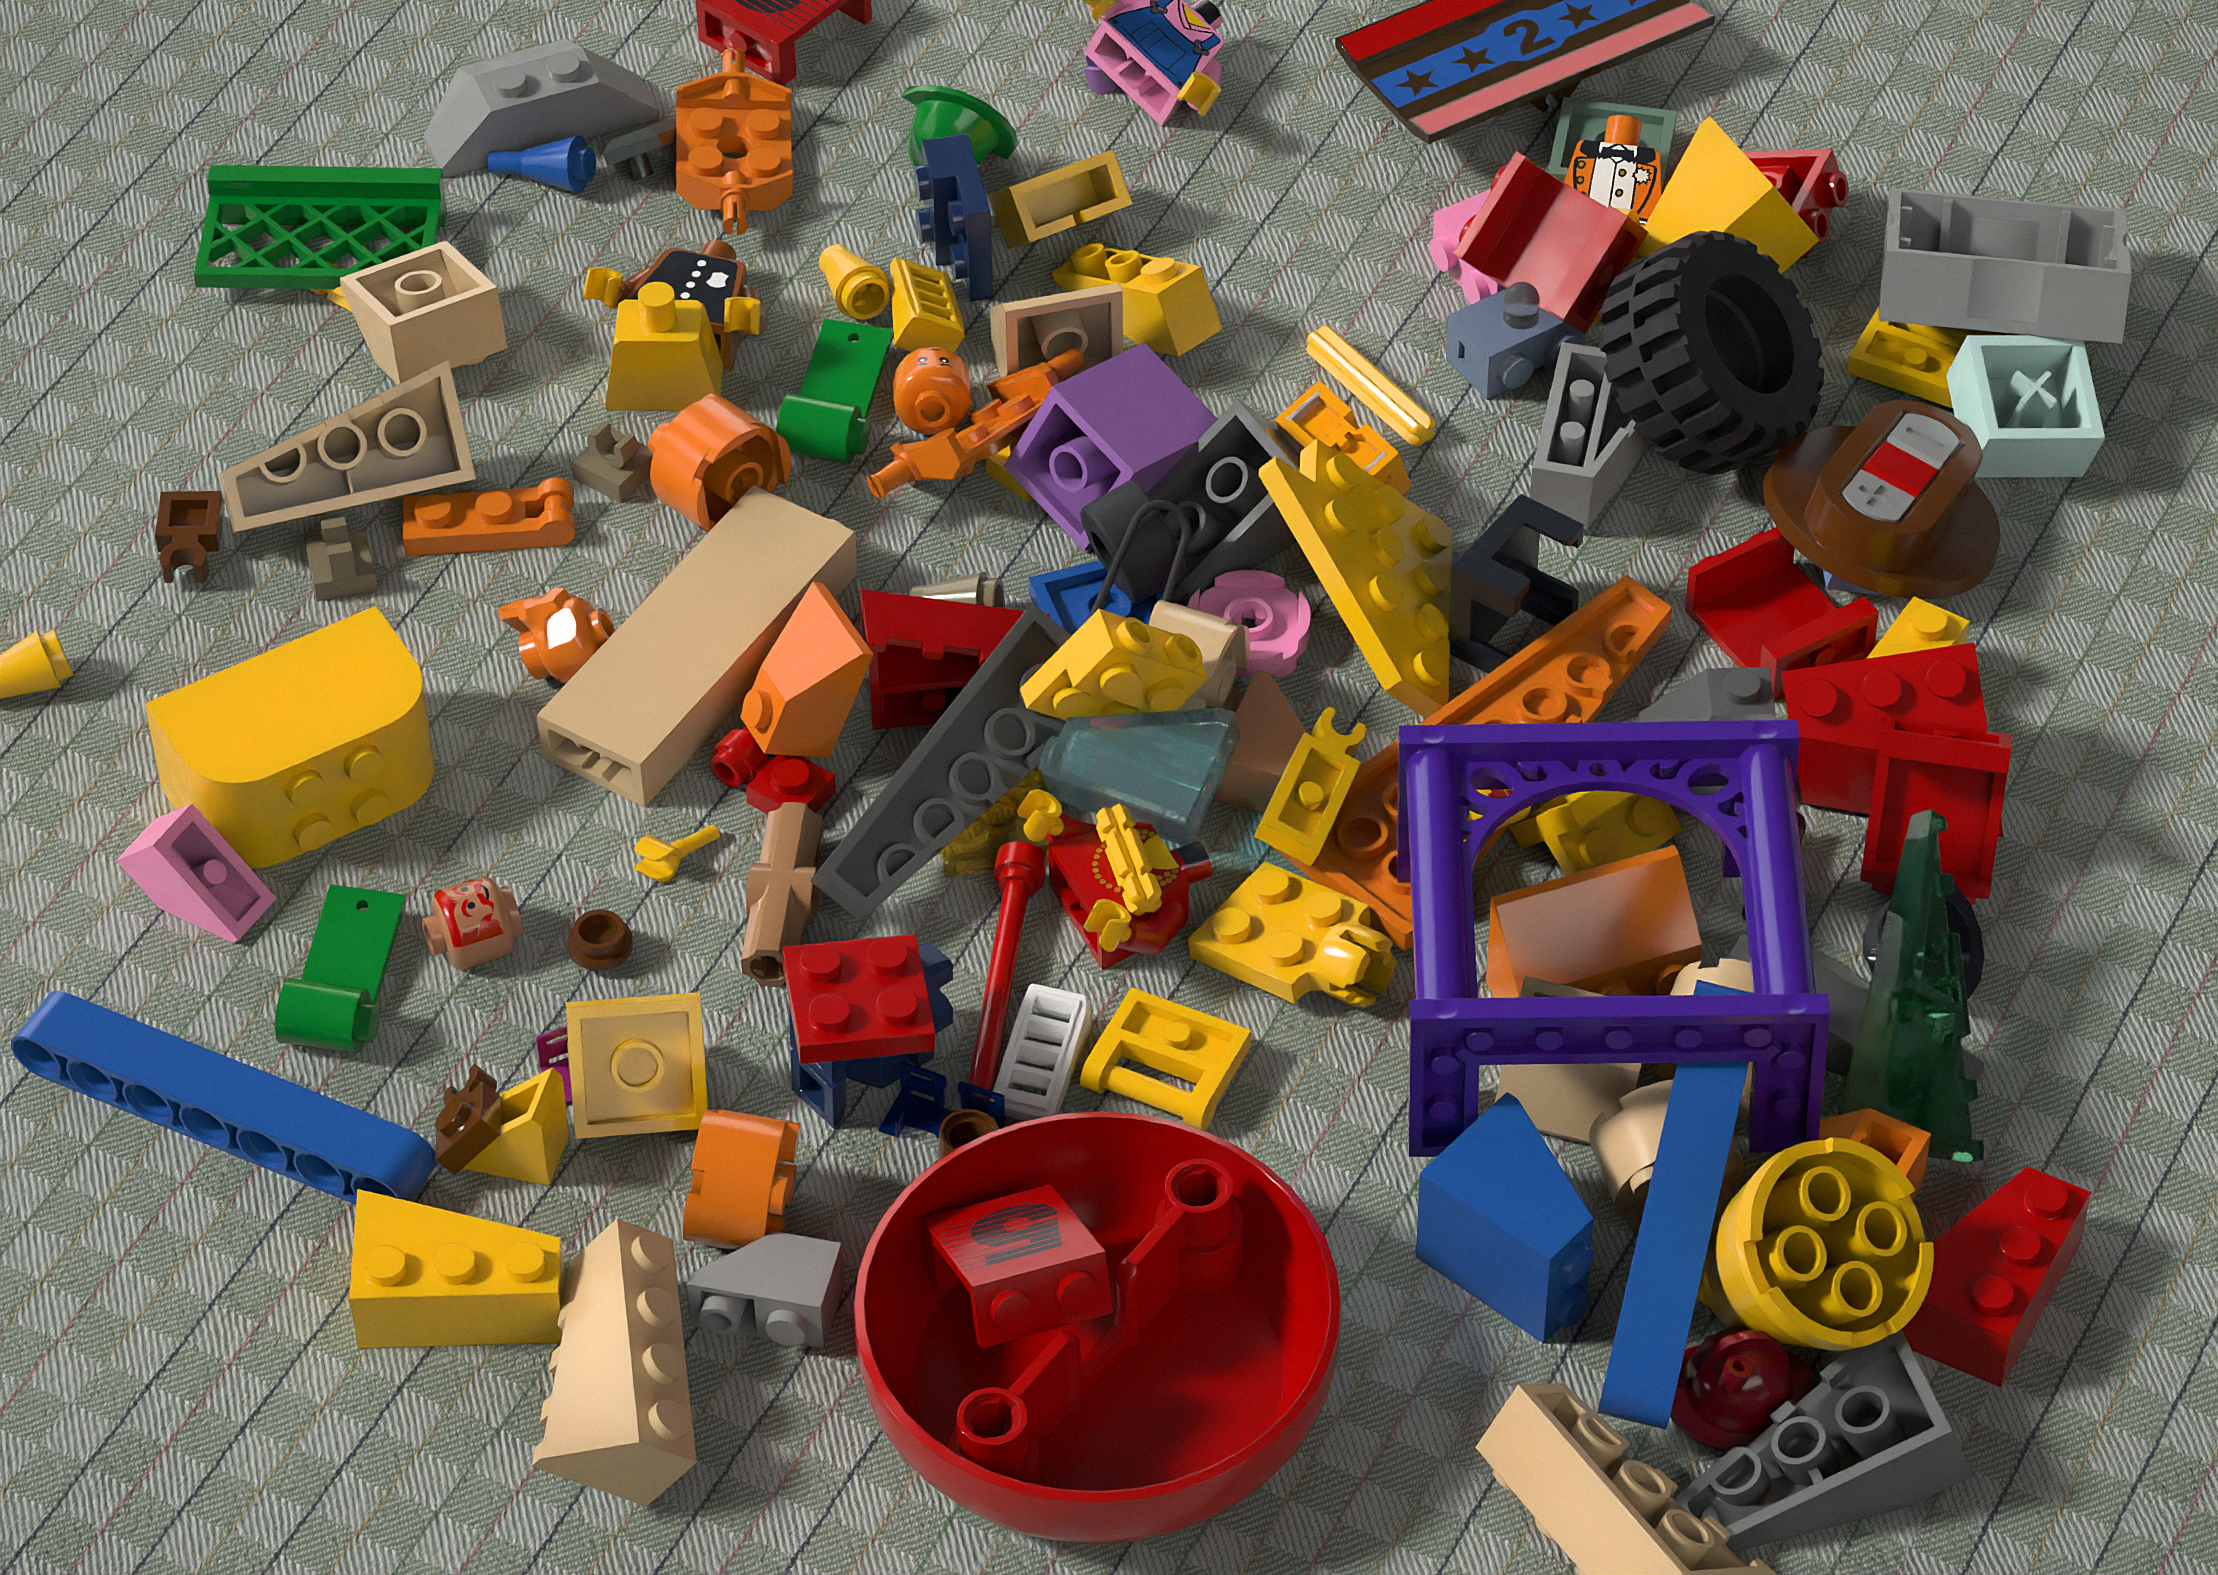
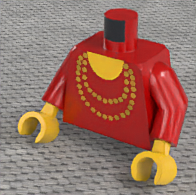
M1040 789L1030 791L1017 809V813L1021 818L1028 819L1023 828L1029 840L1040 842L1046 837L1050 841L1048 843L1049 886L1101 969L1111 967L1136 952L1149 956L1159 955L1189 920V885L1212 876L1210 859L1201 842L1196 841L1169 851L1152 824L1143 821L1137 822L1132 828L1139 832L1153 868L1150 873L1156 876L1162 891L1160 896L1162 904L1154 913L1146 911L1140 916L1134 915L1126 907L1122 896L1125 891L1118 886L1105 852L1107 846L1101 842L1096 829L1097 824L1085 823L1063 813L1059 801L1050 793Z

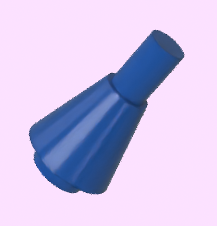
M578 135L525 149L524 152L491 151L488 156V169L491 174L524 175V177L575 193H581L585 189L587 182H591L594 178L596 157L593 149L587 146L585 139Z

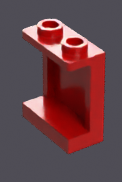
M1883 717L1859 880L1872 883V889L1878 893L1899 896L1913 887L1909 867L1920 866L1936 869L1955 882L1971 905L1975 904L1976 898L1989 899L2013 735Z

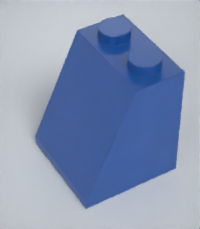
M1506 1092L1420 1172L1416 1258L1543 1344L1562 1325L1570 1327L1580 1319L1590 1301V1293L1587 1291L1589 1267L1594 1257V1251L1591 1249L1593 1217L1518 1098Z

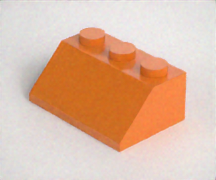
M1675 845L1492 896L1486 984L1493 997H1519L1525 975L1605 996L1670 995L1680 971L1687 965L1700 961L1702 942L1680 854Z

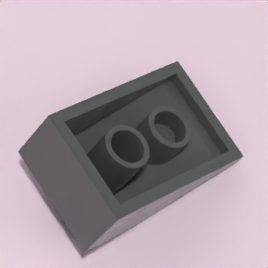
M1239 399L1222 414L1147 493L1152 501H1169L1180 507L1188 517L1191 528L1190 540L1184 557L1186 574L1177 581L1171 603L1186 606L1192 595L1199 588L1201 596L1206 590L1214 587L1215 577L1231 571L1250 570L1297 542L1259 477V468L1277 456L1300 472V454L1274 424ZM1159 509L1179 545L1182 532L1179 520L1171 512Z

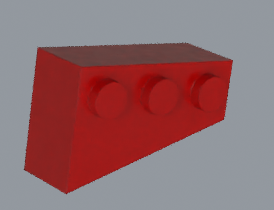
M860 589L863 640L874 654L865 674L872 730L935 724L1025 611Z

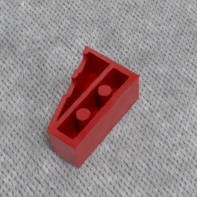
M2027 1166L1934 1241L1933 1271L1927 1294L1916 1314L1902 1328L1912 1351L2002 1388L2082 1242L2091 1192Z

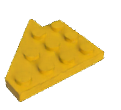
M1318 438L1301 450L1300 472L1275 456L1259 468V477L1386 693L1424 718H1428L1446 705L1449 700L1450 641L1448 640L1453 530L1439 517L1427 513L1403 497L1396 488L1389 484H1384L1356 465L1349 456L1338 453Z

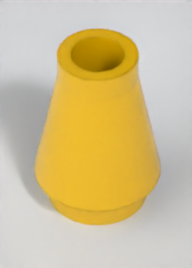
M841 244L832 245L822 252L818 263L819 268L825 275L837 308L842 314L866 320L877 316L884 310L889 301L890 291L888 278L881 269L853 254L846 246Z
M54 629L42 635L36 630L0 655V699L62 687L60 681L74 675Z

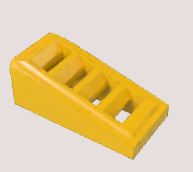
M895 256L890 264L894 346L912 352L918 348L935 346L948 349L954 353L964 338V322L948 273Z

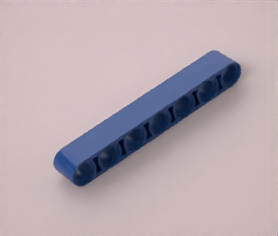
M1701 980L1696 981L1693 995L1753 994V992ZM1749 1062L1677 1063L1597 1414L1664 1430L1667 1429Z
M50 992L11 1040V1050L15 1058L27 1070L39 1077L355 1205L357 1202V1189L411 1202L437 1166L435 1150L419 1134L407 1128L66 992Z

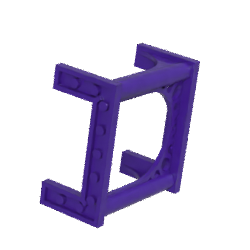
M1798 720L1399 725L1398 882H1411L1416 999H1410L1409 1157H1437L1478 1119L1479 1065L1753 1062L1747 1129L1749 1153L1781 1152L1803 1142L1819 1140L1830 1009L1828 993H1816L1795 801L1800 740ZM1725 786L1720 791L1710 795H1698L1692 793L1688 788ZM1510 789L1512 793L1504 798H1492L1479 793L1477 790ZM1586 791L1635 793L1668 802L1687 811L1708 825L1723 840L1721 857L1723 878L1741 877L1753 994L1478 998L1472 874L1480 850L1493 832L1518 812L1533 804L1565 794ZM1469 810L1476 814L1484 815L1479 819L1467 820Z

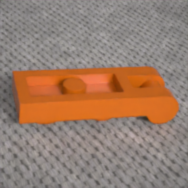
M554 477L544 480L538 487L403 496V542L405 556L566 545L575 537V519L570 512L574 507V488L568 480Z

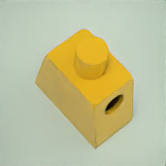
M664 282L648 283L639 290L638 300L625 299L618 304L606 395V410L683 411L710 393H717L721 396L723 362L704 304L697 300H675L673 288Z

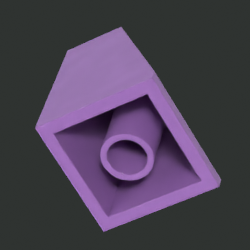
M1144 342L1054 385L1003 467L1083 551L1092 548V545L1082 525L1080 517L1082 508L1129 480L1139 484L1148 493L1218 418Z

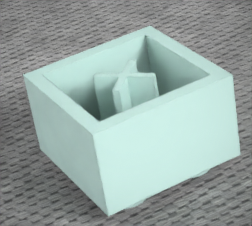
M1967 335L1946 377L1954 416L1973 432L1982 449V461L1974 478L2083 477L2105 440L2084 340L2034 335Z

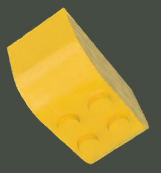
M377 606L361 611L145 703L162 791L175 810L192 803L251 869L280 864L308 851L316 850L328 842L367 825L378 823L383 818L414 804L427 791L434 777L435 763L422 673L414 657Z

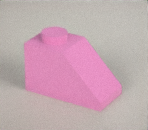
M192 803L154 819L116 860L158 908L231 943L239 941L277 899Z

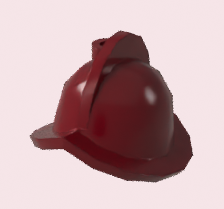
M1735 1327L1728 1328L1707 1336L1700 1345L1685 1350L1670 1417L1693 1441L1719 1452H1729L1733 1447H1747L1774 1424L1770 1415L1786 1401H1789L1794 1406L1812 1391L1811 1367L1799 1356L1787 1351L1779 1340L1773 1338L1765 1331Z

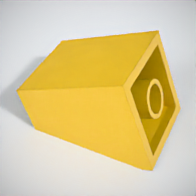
M1709 116L1698 127L1648 219L1644 229L1649 233L1637 252L1644 258L1690 233L1700 230L1706 232L1715 230L1734 234L1735 238H1743L1757 245V253L1769 255L1780 265L1778 271L1782 274L1812 248L1819 239L1771 182Z

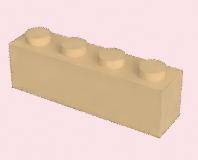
M449 360L219 474L232 535L402 498L403 496L470 483L476 479Z
M617 1218L568 1264L557 1325L563 1330L560 1346L552 1352L549 1372L554 1374L555 1378L552 1394L543 1402L540 1423L546 1426L543 1441L535 1447L532 1467L647 1507L694 1466L697 1460L673 1239Z
M1563 1383L1518 1384L1475 1447L1492 1466L1496 1480L1504 1488L1515 1493L1534 1515L1537 1528L1546 1537L1557 1542L1576 1564L1578 1575H1777L1759 1558L1753 1560L1748 1566L1725 1545L1732 1534L1711 1515L1701 1521L1676 1502L1672 1495L1679 1486L1659 1468L1655 1470L1640 1461L1629 1460L1623 1454L1629 1442Z

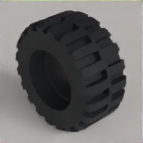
M1715 230L1709 232L1696 231L1624 268L1622 274L1615 277L1608 290L1607 299H1605L1599 321L1605 325V328L1601 330L1599 335L1600 351L1605 352L1607 357V363L1604 366L1608 383L1613 382L1619 394L1616 401L1623 414L1629 413L1636 423L1633 427L1643 440H1651L1656 445L1655 452L1666 460L1674 462L1678 460L1679 467L1710 475L1734 471L1792 443L1794 437H1801L1808 429L1818 410L1822 398L1818 392L1824 384V369L1819 367L1818 362L1822 355L1819 338H1814L1810 326L1814 321L1808 307L1803 309L1796 296L1799 293L1798 289L1790 278L1784 279L1779 273L1780 265L1769 255H1760L1757 253V245L1743 238H1735L1734 234Z

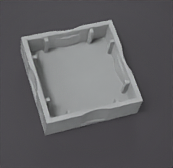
M1890 188L1882 253L1879 321L2123 344L2132 276L2130 250L2126 248L2128 235L2126 210L2048 202L2011 201L1973 195Z

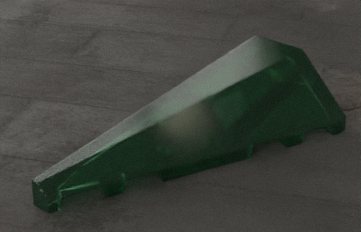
M1930 809L1913 814L1910 818L1838 1115L1871 1108L1931 1133L1928 1157L1972 1163L1983 1160L1984 1143L1983 1140L1972 1139L1968 1103L1978 1099L1976 1080L1966 1079L1961 1039L1971 1034L1960 934L1949 932L1945 897L1955 892L1953 874L1942 873L1938 834L1947 829L1946 817Z

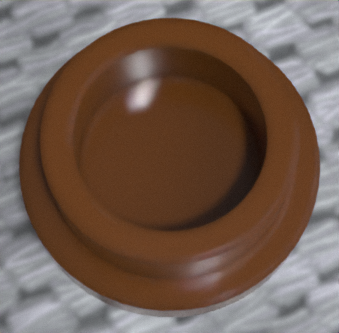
M604 909L591 910L578 917L573 928L570 930L567 938L568 952L571 959L582 968L593 971L609 970L621 965L630 956L633 949L632 933L628 925L616 913Z

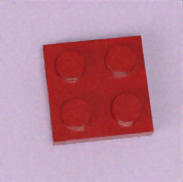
M916 934L783 946L782 965L800 1064L935 1051V1029Z

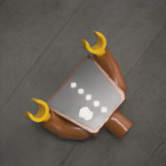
M713 239L708 241L701 253L675 247L666 249L652 266L644 268L623 280V274L605 267H590L587 271L582 298L586 300H601L606 307L611 309H618V304L625 299L638 300V292L641 287L651 282L669 284L674 290L675 300H697L704 304L723 362V369L732 371L735 365L742 334L753 337L759 336L764 333L768 325L767 315L758 290L747 284L746 266L741 261L736 260L737 255L733 247L722 240Z

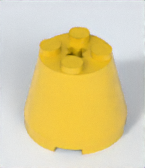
M1831 1137L1826 1140L1803 1142L1782 1150L1767 1160L1714 1219L1697 1293L1698 1300L1705 1306L1710 1307L1717 1318L1728 1328L1735 1327L1765 1331L1782 1344L1843 1351L1870 1345L1890 1334L1898 1332L1913 1318L1922 1305L1933 1271V1242H1925L1922 1223L1915 1204L1910 1197L1915 1188L1890 1159L1868 1145L1854 1140Z

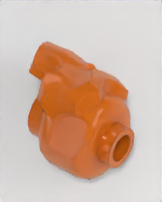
M552 588L547 594L517 600L498 608L499 620L522 633L519 636L520 654L526 668L537 680L553 676L557 681L567 683L616 631L612 619L604 609L596 610L586 599L569 594L565 588Z

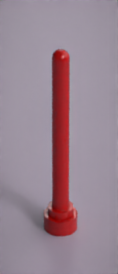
M1023 841L1009 842L999 848L993 873L998 888L1003 895L965 1094L967 1102L975 1108L987 1106L993 1092L1028 899L1034 896L1036 891L1044 885L1048 865L1047 854L1040 847Z

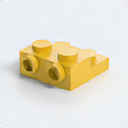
M1098 609L1020 688L1027 709L1122 738L1147 712L1169 718L1208 679L1202 663L1203 656L1201 650L1194 640L1181 633L1174 634L1144 624L1133 617L1126 618Z

